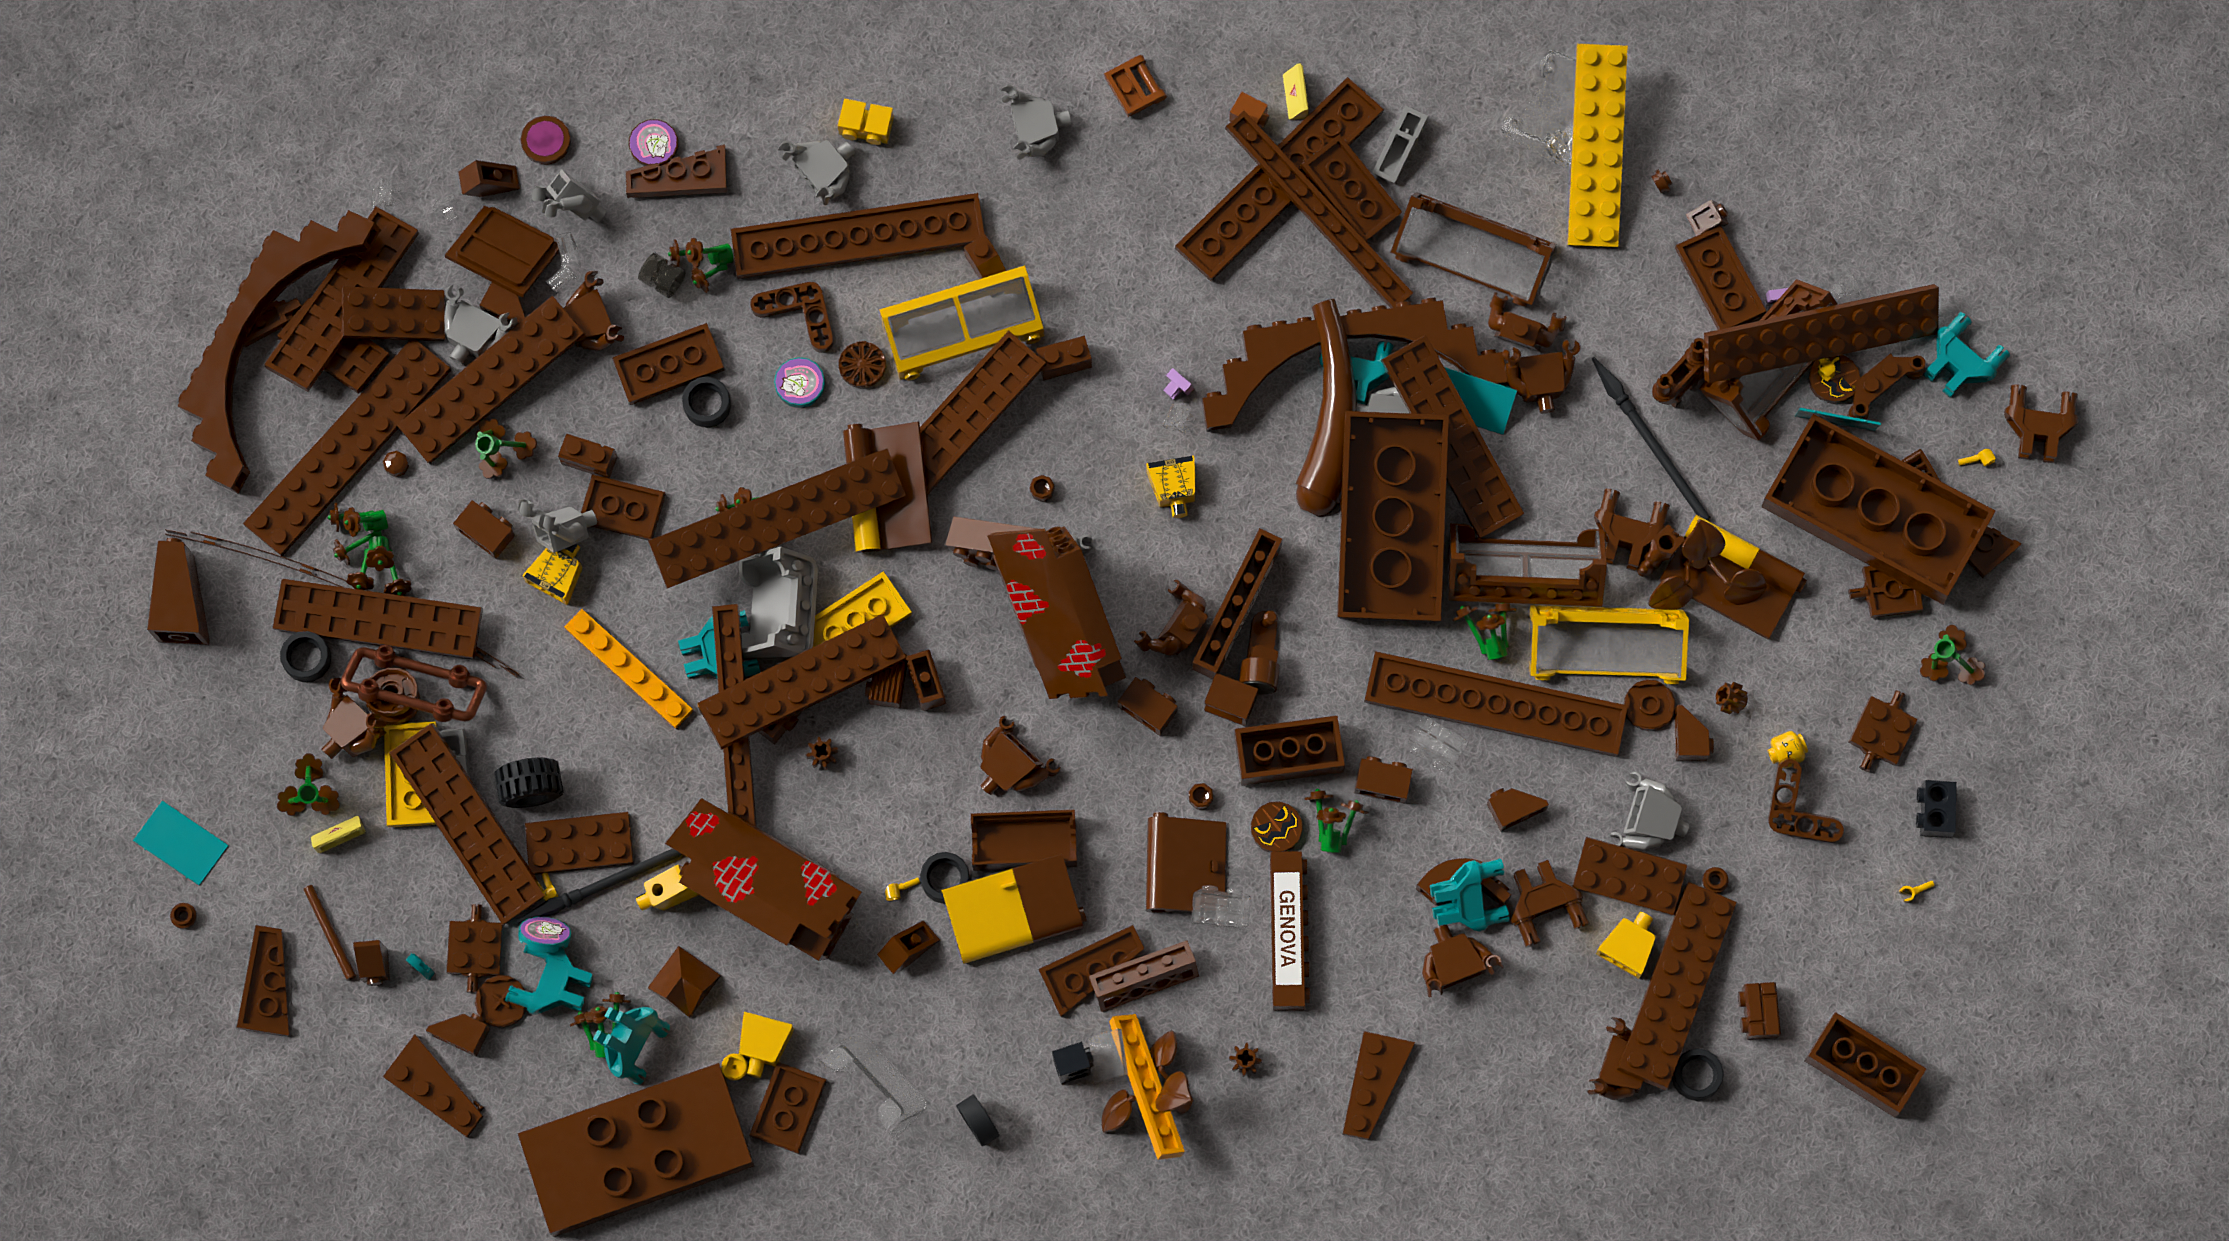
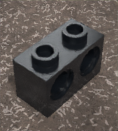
M1925 780L1921 787H1918L1916 800L1917 803H1921V813L1916 815V828H1920V836L1952 838L1955 834L1957 782ZM1930 792H1939L1942 796V801H1934L1930 797ZM1929 817H1938L1941 821V826H1933L1929 821Z
M1082 1041L1052 1051L1053 1061L1061 1084L1091 1075L1090 1067L1094 1066V1060L1090 1048H1084Z

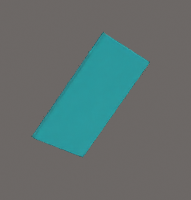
M1444 367L1475 425L1488 431L1503 434L1517 390Z
M1799 408L1795 413V417L1810 419L1815 414L1833 424L1876 431L1881 425L1880 422Z
M161 801L133 839L144 850L149 851L198 885L202 883L229 846L164 801Z

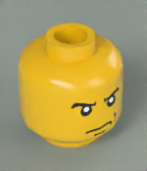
M1787 731L1773 737L1770 742L1771 748L1767 750L1773 764L1777 762L1779 764L1782 759L1790 757L1801 763L1805 760V753H1808L1802 735L1800 733L1796 734L1793 731ZM1789 763L1787 767H1783V768L1786 769V768H1789V767H1791V766H1793V765H1792V763Z

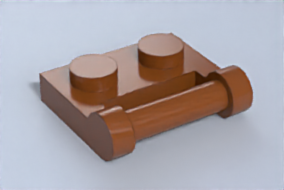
M1138 55L1104 73V78L1128 117L1167 98L1166 93L1163 89L1159 88L1145 65L1146 60L1143 55ZM1132 70H1138L1151 92L1150 95H1145L1131 72Z

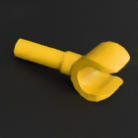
M1825 358L1819 359L1822 367L1818 370V373L1825 381H1829L1835 375V365Z
M1984 449L1977 455L1959 459L1958 464L1960 466L1981 460L1983 466L1986 467L1994 463L1996 458L1990 449Z
M542 873L544 884L547 887L544 890L547 894L544 897L545 901L558 897L548 873Z
M917 877L905 883L889 884L885 890L886 900L900 899V891L920 884L919 878Z
M1931 880L1913 888L1903 886L1899 893L1909 890L1912 896L1903 900V902L1909 903L1913 901L1915 895L1935 885Z

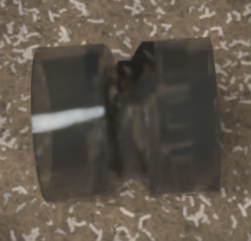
M655 252L644 262L638 274V280L649 287L656 286L655 289L658 293L666 298H670L682 284L686 272L674 263L668 265V260Z

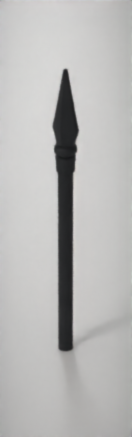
M1592 357V361L1607 394L1615 400L1616 405L1620 406L1623 413L1631 420L1693 511L1698 516L1709 520L1711 517L1635 410V406L1629 400V395L1625 394L1623 384L1595 357Z
M672 848L581 889L570 891L568 894L563 893L560 897L550 898L518 919L516 923H521L529 918L557 914L565 907H571L572 903L576 904L590 895L680 857L683 854Z

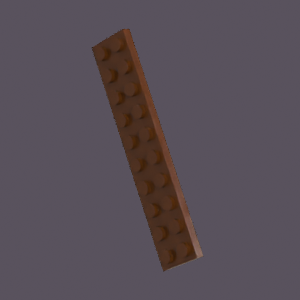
M1347 77L1277 146L1312 183L1300 165L1339 134L1350 146L1383 114L1384 109ZM1257 165L1175 245V249L1212 282L1292 201Z
M978 193L730 229L738 279L966 246L984 235Z
M1931 284L1705 332L1704 380L1708 383L1935 335L1938 331L1939 287Z
M410 340L244 521L243 525L276 553L283 556L399 429L397 424L419 407L449 374L451 368L417 340Z
M888 448L653 538L648 540L666 589L904 497L906 494Z
M1376 651L1364 703L1615 757L1618 756L1628 705Z

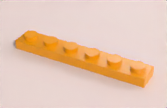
M583 609L564 626L565 630L672 727L677 729L693 712V709Z
M1137 1015L1113 1016L1109 1023L1157 1159L1181 1157L1185 1150L1171 1111L1160 1112L1155 1105L1162 1086Z

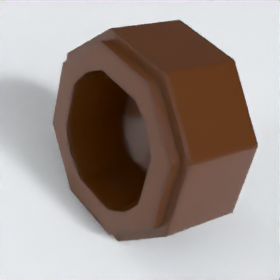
M397 450L387 453L383 460L385 471L393 477L405 475L409 468L406 455Z
M1040 475L1032 479L1029 490L1033 499L1044 502L1052 498L1055 486L1050 477Z
M1205 783L1194 784L1189 790V803L1194 808L1207 809L1213 802V790Z

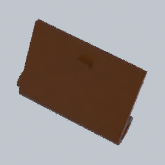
M1164 812L1153 813V817L1148 818L1147 912L1169 913L1174 910L1225 914L1226 822L1168 817V813Z

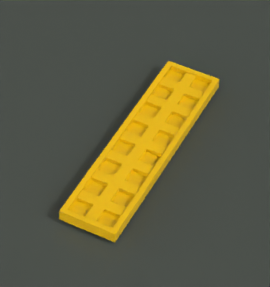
M1577 44L1567 245L1618 247L1628 46Z

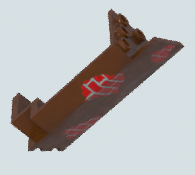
M1065 526L1053 527L1047 531L1043 528L995 532L987 535L994 552L993 558L1032 661L1039 671L1049 699H1058L1064 694H1069L1070 698L1088 697L1091 692H1098L1099 696H1108L1105 686L1126 678L1120 662L1122 658L1082 550Z
M703 798L699 800L665 842L669 847L691 859L680 870L679 875L682 876L679 881L680 884L786 946L792 945L818 961L826 960L830 957L854 915L851 911L862 891L839 878L840 875L736 814L727 813Z

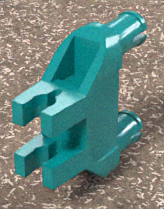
M1960 312L1947 327H1940L1937 331V359L1924 373V376L1930 381L1944 368L1953 374L1954 377L1943 389V392L1949 398L1963 384L1982 383L1993 380L1997 376V369L2010 357L2008 350L2006 349L2002 353L2004 347L1998 345L1984 360L1959 340L1958 336L1972 324L1969 317L1960 323L1966 316L1963 312Z
M1378 342L1374 361L1351 357L1358 403L1365 404L1367 393L1389 377L1381 359L1392 354L1393 344L1387 342L1386 350L1383 351L1385 342ZM1321 352V353H1320V356H1319V361H1320V364H1321V366H1322V368H1323V360H1322V352Z
M745 610L740 612L741 627L749 626ZM712 616L698 635L678 640L682 655L698 651L703 653L704 659L684 664L688 679L705 674L718 678ZM757 658L744 662L745 677L761 673Z
M1501 858L1483 863L1475 860L1468 861L1456 871L1450 880L1430 885V894L1432 897L1435 896L1436 903L1452 900V903L1432 908L1433 918L1437 919L1439 926L1461 922L1469 928L1481 932L1485 931L1489 925L1509 922V912L1506 905L1493 909H1483L1481 882L1485 878L1504 875V865Z
M525 945L524 953L545 959V968L536 991L530 993L510 985L505 1001L526 1007L527 1011L533 1015L543 1013L560 1005L581 1011L584 997L566 990L569 982L590 988L593 974L573 967L562 947L557 952L541 953L533 951Z
M609 1007L605 1017L616 1025L611 1035H606L597 1030L593 1040L604 1047L607 1065L614 1076L620 1079L627 1078L635 1085H640L644 1080L638 1077V1075L646 1078L647 1073L644 1069L636 1066L635 1062L650 1032H653L659 1038H664L668 1033L662 1030V1028L669 1031L670 1024L658 1018L656 1010L650 1007H640L625 1013L622 1011L618 1012Z

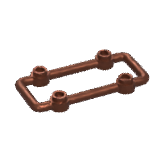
M381 645L377 650L366 647L356 649L340 681L341 686L345 690L357 693L362 701L373 702L380 699L432 713L434 719L439 722H448L452 719L463 722L472 720L487 690L486 682L479 677L471 676L463 665H455L449 670L395 655V651L389 645ZM362 658L374 660L375 665L380 668H390L394 665L447 679L454 688H464L469 685L476 687V690L467 710L461 711L454 709V705L449 699L443 698L439 699L436 703H431L379 689L380 687L377 682L371 678L364 679L361 683L353 682L352 679Z

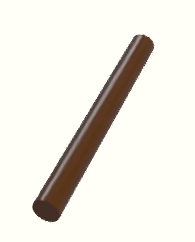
M309 885L303 890L346 980L349 981L355 978L356 974L314 886Z

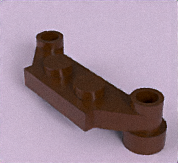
M1890 353L1852 384L1855 392L1853 404L1847 416L1867 420L1869 405L1905 375L1913 380L1923 376L1926 369L1925 359L1919 355L1913 357H1894Z

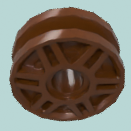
M386 668L377 671L370 677L377 682L380 687L379 689L421 700L415 678L408 671L400 668ZM380 699L366 702L368 712L379 713L381 715L379 719L384 720L386 725L405 723L414 717L418 711L417 709Z

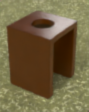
M1217 673L1206 696L1204 711L1246 727L1258 696V688Z

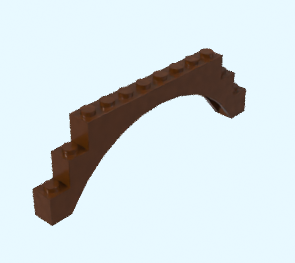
M348 210L346 216L340 219L337 232L310 220L308 226L302 229L299 242L275 230L272 231L270 236L265 238L260 255L253 260L247 279L241 282L235 301L229 304L223 323L219 324L215 330V338L211 345L207 346L204 350L203 360L199 367L195 368L192 372L190 384L187 389L182 391L179 397L178 407L185 413L201 420V423L193 431L191 441L198 447L216 455L214 459L210 460L206 468L207 473L205 476L212 482L239 494L250 474V470L237 442L232 415L233 383L238 360L244 348L241 337L245 340L255 326L256 320L262 316L264 309L287 287L308 272L336 259L369 252L381 231L375 222Z
M1426 298L1421 300V304L1414 305L1411 304V301L1397 303V307L1388 309L1386 305L1372 307V311L1368 312L1354 309L1347 311V315L1340 316L1347 339L1378 338L1410 344L1427 335L1438 357L1454 365L1462 373L1502 386L1508 382L1502 352L1496 353V349L1482 351L1481 355L1478 356L1473 326L1466 327L1465 323L1452 325L1451 329L1448 330L1443 300L1436 301V298ZM1312 317L1296 319L1297 323L1287 324L1286 320L1276 321L1272 323V326L1262 328L1261 324L1247 326V330L1242 332L1246 361H1242L1241 358L1226 360L1227 364L1222 365L1226 394L1222 395L1221 391L1207 393V397L1202 398L1206 431L1231 428L1248 397L1268 375L1290 359L1317 346H1321L1316 321L1312 320Z

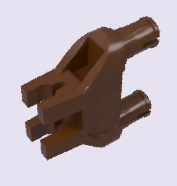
M1694 339V343H1691L1680 360L1666 374H1662L1657 379L1652 388V396L1656 401L1665 405H1672L1676 408L1687 390H1692L1698 384L1700 376L1704 372V339Z
M2019 384L2011 385L2010 403L2005 408L2004 416L2020 439L2018 458L2028 460L2029 455L2032 454L2033 441L2044 442L2043 462L2053 463L2057 457L2058 441L2079 423V418L2075 414L2078 394L2072 392L2069 396L2070 392H2062L2060 413H2052L2025 408L2027 387L2021 385V388H2019Z
M1604 489L1601 507L1595 511L1594 519L1598 529L1604 530V538L1607 543L1605 549L1606 562L1609 565L1613 564L1617 546L1630 549L1631 552L1626 569L1637 571L1642 552L1651 546L1652 540L1665 528L1670 505L1664 503L1662 511L1659 512L1661 502H1654L1650 522L1646 523L1617 515L1615 510L1620 492L1614 490L1612 499H1610L1612 489Z
M1548 860L1538 863L1537 866L1543 882L1541 885L1532 887L1525 869L1518 870L1513 875L1521 896L1511 922L1515 927L1518 926L1525 947L1541 942L1532 920L1560 908L1567 909L1574 930L1579 929L1581 925L1585 927L1590 924L1581 905L1583 901L1582 893L1556 879Z

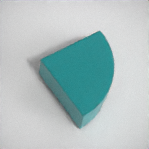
M411 953L406 959L409 965L427 980H430L435 974L414 953Z

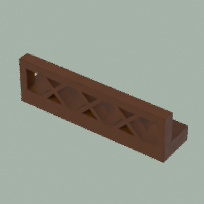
M1186 940L1090 975L1089 978L1099 1008L1103 1012L1199 977L1196 960Z

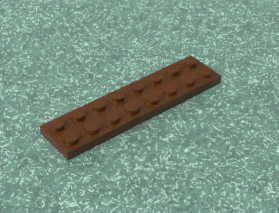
M375 207L367 218L375 222L381 229L370 251L338 259L264 364L265 368L307 392L312 388L346 339L342 338V288H382L419 235L418 229L378 207Z
M552 295L399 422L397 426L427 463L431 464L476 427L480 421L487 418L582 339L585 334Z
M1009 330L920 426L927 496L1047 365Z
M1427 335L1381 359L1409 413L1449 415L1446 480L1477 537L1482 538L1523 515L1522 508Z
M282 579L273 629L292 633L309 631L318 634L320 637L374 645H389L395 648L474 659L483 608Z
M881 614L697 704L718 746L722 750L906 661V656L885 617Z
M430 723L389 752L502 925L507 924L547 896L434 723Z
M1688 882L1686 884L1617 1067L1618 1071L1665 1091L1667 1090L1736 906V901Z

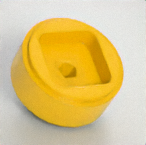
M729 1054L723 1059L721 1069L727 1079L738 1081L746 1075L748 1064L742 1055Z

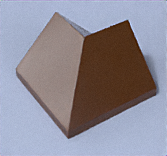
M678 946L648 989L690 1018L721 975Z

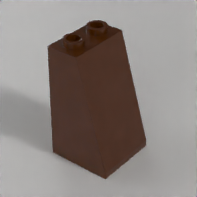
M167 538L166 541H158L147 630L158 643L209 645L210 638L195 556L181 539Z

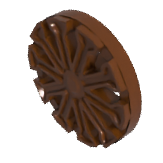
M859 341L848 345L841 353L838 361L841 377L846 383L856 388H868L875 385L882 379L886 370V361L882 351L875 344L866 341ZM865 347L870 348V349L867 351V353L864 355V348H865ZM855 348H859V355L854 351ZM874 352L878 353L877 356L870 358ZM850 353L854 359L845 356ZM879 361L882 363L880 366L873 364ZM843 363L851 364L849 366L843 367ZM872 370L878 371L879 374H878V375H874V374L872 373ZM853 371L850 376H846V373ZM859 375L860 381L855 382V378ZM865 375H868L871 379L869 382L865 381Z

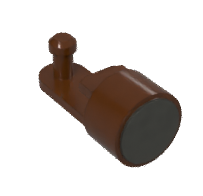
M1260 611L1253 617L1247 658L1242 661L1239 682L1258 688V694L1275 693L1278 687L1280 665L1277 663L1278 651L1274 649L1278 616L1274 611Z

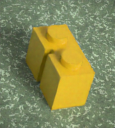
M844 98L838 121L839 134L848 140L860 138L873 145L888 144L894 119L893 108L871 104L870 109L865 110V102Z

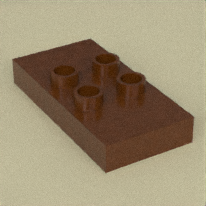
M1345 411L1337 617L1441 621L1449 415Z
M1815 414L1811 416L1762 504V508L1942 605H1944L1995 513L1994 509Z
M719 1063L517 1133L549 1233L553 1237L754 1167L725 1076Z

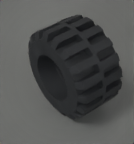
M545 757L521 759L507 763L494 772L499 804L505 807L527 808L539 806L556 800L564 793L559 762L555 759Z

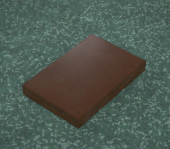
M592 475L581 513L590 510L594 512L597 524L591 527L651 540L656 531L666 493Z
M777 1062L749 1136L799 1154L827 1079Z

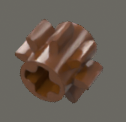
M1725 682L1717 690L1716 704L1722 706L1720 711L1729 715L1732 712L1738 714L1739 711L1746 707L1748 693L1742 690L1743 685L1736 682L1732 684Z
M818 737V742L814 745L808 743L812 752L807 753L806 757L807 759H814L812 763L813 768H816L819 764L823 765V768L827 770V764L830 762L836 764L833 754L838 753V748L830 747L832 745L830 738L825 742ZM826 749L827 756L821 755L819 758L817 751H824Z
M1245 1043L1242 1049L1235 1046L1236 1056H1229V1061L1236 1064L1233 1066L1232 1071L1241 1070L1243 1077H1245L1246 1071L1250 1070L1256 1074L1257 1071L1254 1065L1261 1064L1262 1059L1255 1058L1259 1049L1255 1048L1252 1051L1248 1048V1043ZM1243 1054H1247L1248 1058L1253 1061H1248V1065H1242V1060L1238 1059H1241Z

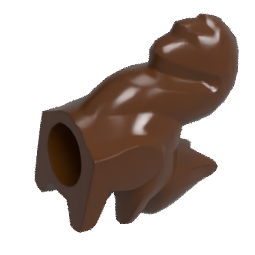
M1670 525L1663 528L1650 543L1649 552L1639 564L1638 575L1646 577L1656 571L1663 561L1669 560L1673 556L1675 551L1685 541L1684 537L1674 532Z

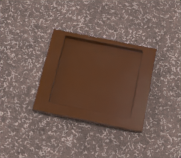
M484 205L447 251L445 258L523 298L560 251L562 245L555 242L552 236L495 207L489 208Z

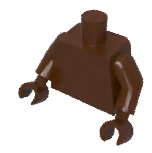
M588 271L585 274V281L566 302L564 310L585 334L576 343V346H581L583 349L602 351L615 341L622 342L624 336L617 335V332L622 330V327L611 324L598 289L594 290V286L603 285V279L597 278L594 280L598 271Z
M1497 292L1494 293L1489 305L1491 311L1488 321L1490 329L1496 331L1494 337L1540 352L1541 347H1550L1559 332L1564 331L1566 316L1564 318H1557V313H1553L1550 325L1547 328L1540 322L1511 312H1503L1508 296L1502 299L1497 296Z
M1565 340L1563 342L1562 348L1566 351L1565 355L1562 352L1521 357L1520 350L1513 347L1512 357H1510L1508 350L1502 352V357L1508 361L1506 364L1508 385L1512 389L1517 390L1516 393L1522 396L1524 402L1538 401L1541 414L1555 411L1553 399L1559 398L1564 390L1568 388L1575 364V357L1573 355L1578 354L1580 351V344L1576 340L1574 348L1568 350L1569 341Z
M1174 580L1177 583V587L1172 591L1168 588V592L1179 600L1183 599V601L1157 639L1152 640L1145 631H1140L1139 635L1142 639L1139 641L1134 640L1135 644L1144 652L1151 649L1152 651L1169 656L1178 655L1190 645L1208 618V615L1204 613L1207 606L1205 599L1189 590L1179 580Z
M332 678L329 682V689L334 694L332 695L327 720L323 725V730L331 739L321 750L331 759L342 749L352 758L371 751L375 748L377 740L386 734L383 730L386 723L384 720L379 719L381 717L379 713L367 714L348 695L345 696L343 694L347 690L341 686V678Z
M1007 716L1000 717L999 727H995L990 732L982 745L981 759L983 762L980 768L988 777L980 786L989 795H993L999 786L1005 791L1014 790L1017 792L1033 788L1047 779L1048 776L1057 775L1061 767L1057 770L1049 768V765L1055 761L1053 758L1046 762L1044 768L1041 767L1043 763L1011 734L1014 730V721L1010 726L1003 725L1007 720Z
M1448 924L1433 930L1438 943L1430 946L1429 953L1424 958L1422 975L1427 986V996L1432 997L1431 991L1438 990L1440 995H1443L1444 989L1482 975L1486 972L1487 968L1489 973L1493 975L1495 974L1494 966L1498 965L1501 969L1504 966L1498 955H1494L1486 946L1473 937H1467L1464 933L1453 937Z
M1612 1017L1611 1019L1615 1021L1616 1026L1615 1028L1607 1026L1606 1030L1616 1035H1613L1610 1040L1598 1079L1589 1080V1082L1595 1084V1090H1588V1094L1600 1095L1615 1101L1632 1097L1634 1093H1638L1644 1081L1617 1070L1631 1030L1626 1026L1623 1019Z

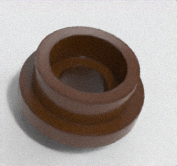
M1659 169L1656 170V174L1652 175L1651 178L1660 193L1670 192L1669 186L1673 183L1666 171L1660 173Z
M1719 867L1709 868L1702 877L1705 889L1714 893H1720L1728 886V875ZM1711 877H1718L1720 883L1718 885L1712 884Z
M179 903L171 910L170 919L177 928L187 929L195 923L197 912L192 905ZM187 912L188 918L184 921L180 920V914Z

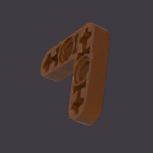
M805 282L761 292L752 297L750 301L751 310L755 316L760 318L803 309L812 348L819 353H825L832 348L833 336L822 290L817 283ZM809 289H812L813 292H818L814 294V299H809V296L802 295L808 294ZM797 291H799L800 296H802V297H801V301H802V302H799V303H798V297H797V294H796ZM784 294H789L794 298L793 302L788 306H784L779 302L780 297ZM771 297H775L777 308H773ZM760 300H763L765 304H768L765 305V310H760L759 307H755L759 305ZM813 312H821L824 316L823 320L819 323L811 322L809 317ZM821 328L823 337L828 339L823 346H820L819 342H815L819 340L817 329Z
M1794 758L1782 759L1777 766L1768 814V823L1771 829L1778 833L1828 842L1839 840L1844 833V828L1841 821L1837 818L1795 810L1801 778V766ZM1789 763H1792L1793 768L1797 769L1796 773L1792 772L1790 774V782H1795L1794 786L1788 783H1779L1780 779L1786 780V772L1782 768L1787 767ZM1782 788H1788L1792 792V797L1787 802H1782L1777 798L1778 791ZM1779 814H1783L1784 819L1792 821L1791 816H1796L1794 830H1790L1791 825L1788 823H1782L1781 827H1777L1773 818H1778ZM1803 818H1809L1813 821V827L1808 832H1803L1798 827L1799 821ZM1817 820H1822L1821 826L1830 827L1831 823H1835V827L1839 829L1838 832H1833L1832 836H1829L1826 830L1819 829L1820 834H1815L1818 829Z

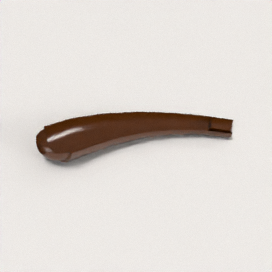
M1335 299L1325 300L1312 306L1321 342L1323 391L1316 430L1306 460L1295 483L1298 485L1296 500L1299 507L1316 516L1327 515L1335 509L1337 504L1341 505L1345 411H1357V395L1352 360L1345 329Z

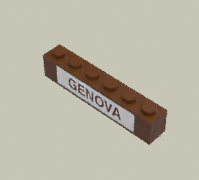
M1259 528L1193 661L1192 670L1211 679H1214L1215 674L1220 673L1282 548V538Z
M1302 851L1270 852L1273 1011L1304 1010L1305 1003H1310V988L1305 987L1304 977H1309V962H1304V952L1309 951V937L1303 934V926H1308V910H1303V900H1308V886L1302 883V875H1307V859H1302Z

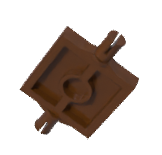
M1864 566L1862 568L1863 588L1848 590L1850 600L1865 597L1871 618L1917 613L1923 610L1922 593L1872 566Z
M1895 690L1890 703L1883 702L1873 696L1869 697L1848 743L1858 747L1866 754L1859 767L1863 770L1865 768L1864 771L1870 772L1875 759L1883 760L1894 766L1897 764L1918 720L1899 708L1905 697L1903 692Z
M472 904L471 920L449 921L447 974L468 977L467 993H472V983L473 993H477L478 978L500 975L502 923L481 920L483 905L478 904L476 914V904Z

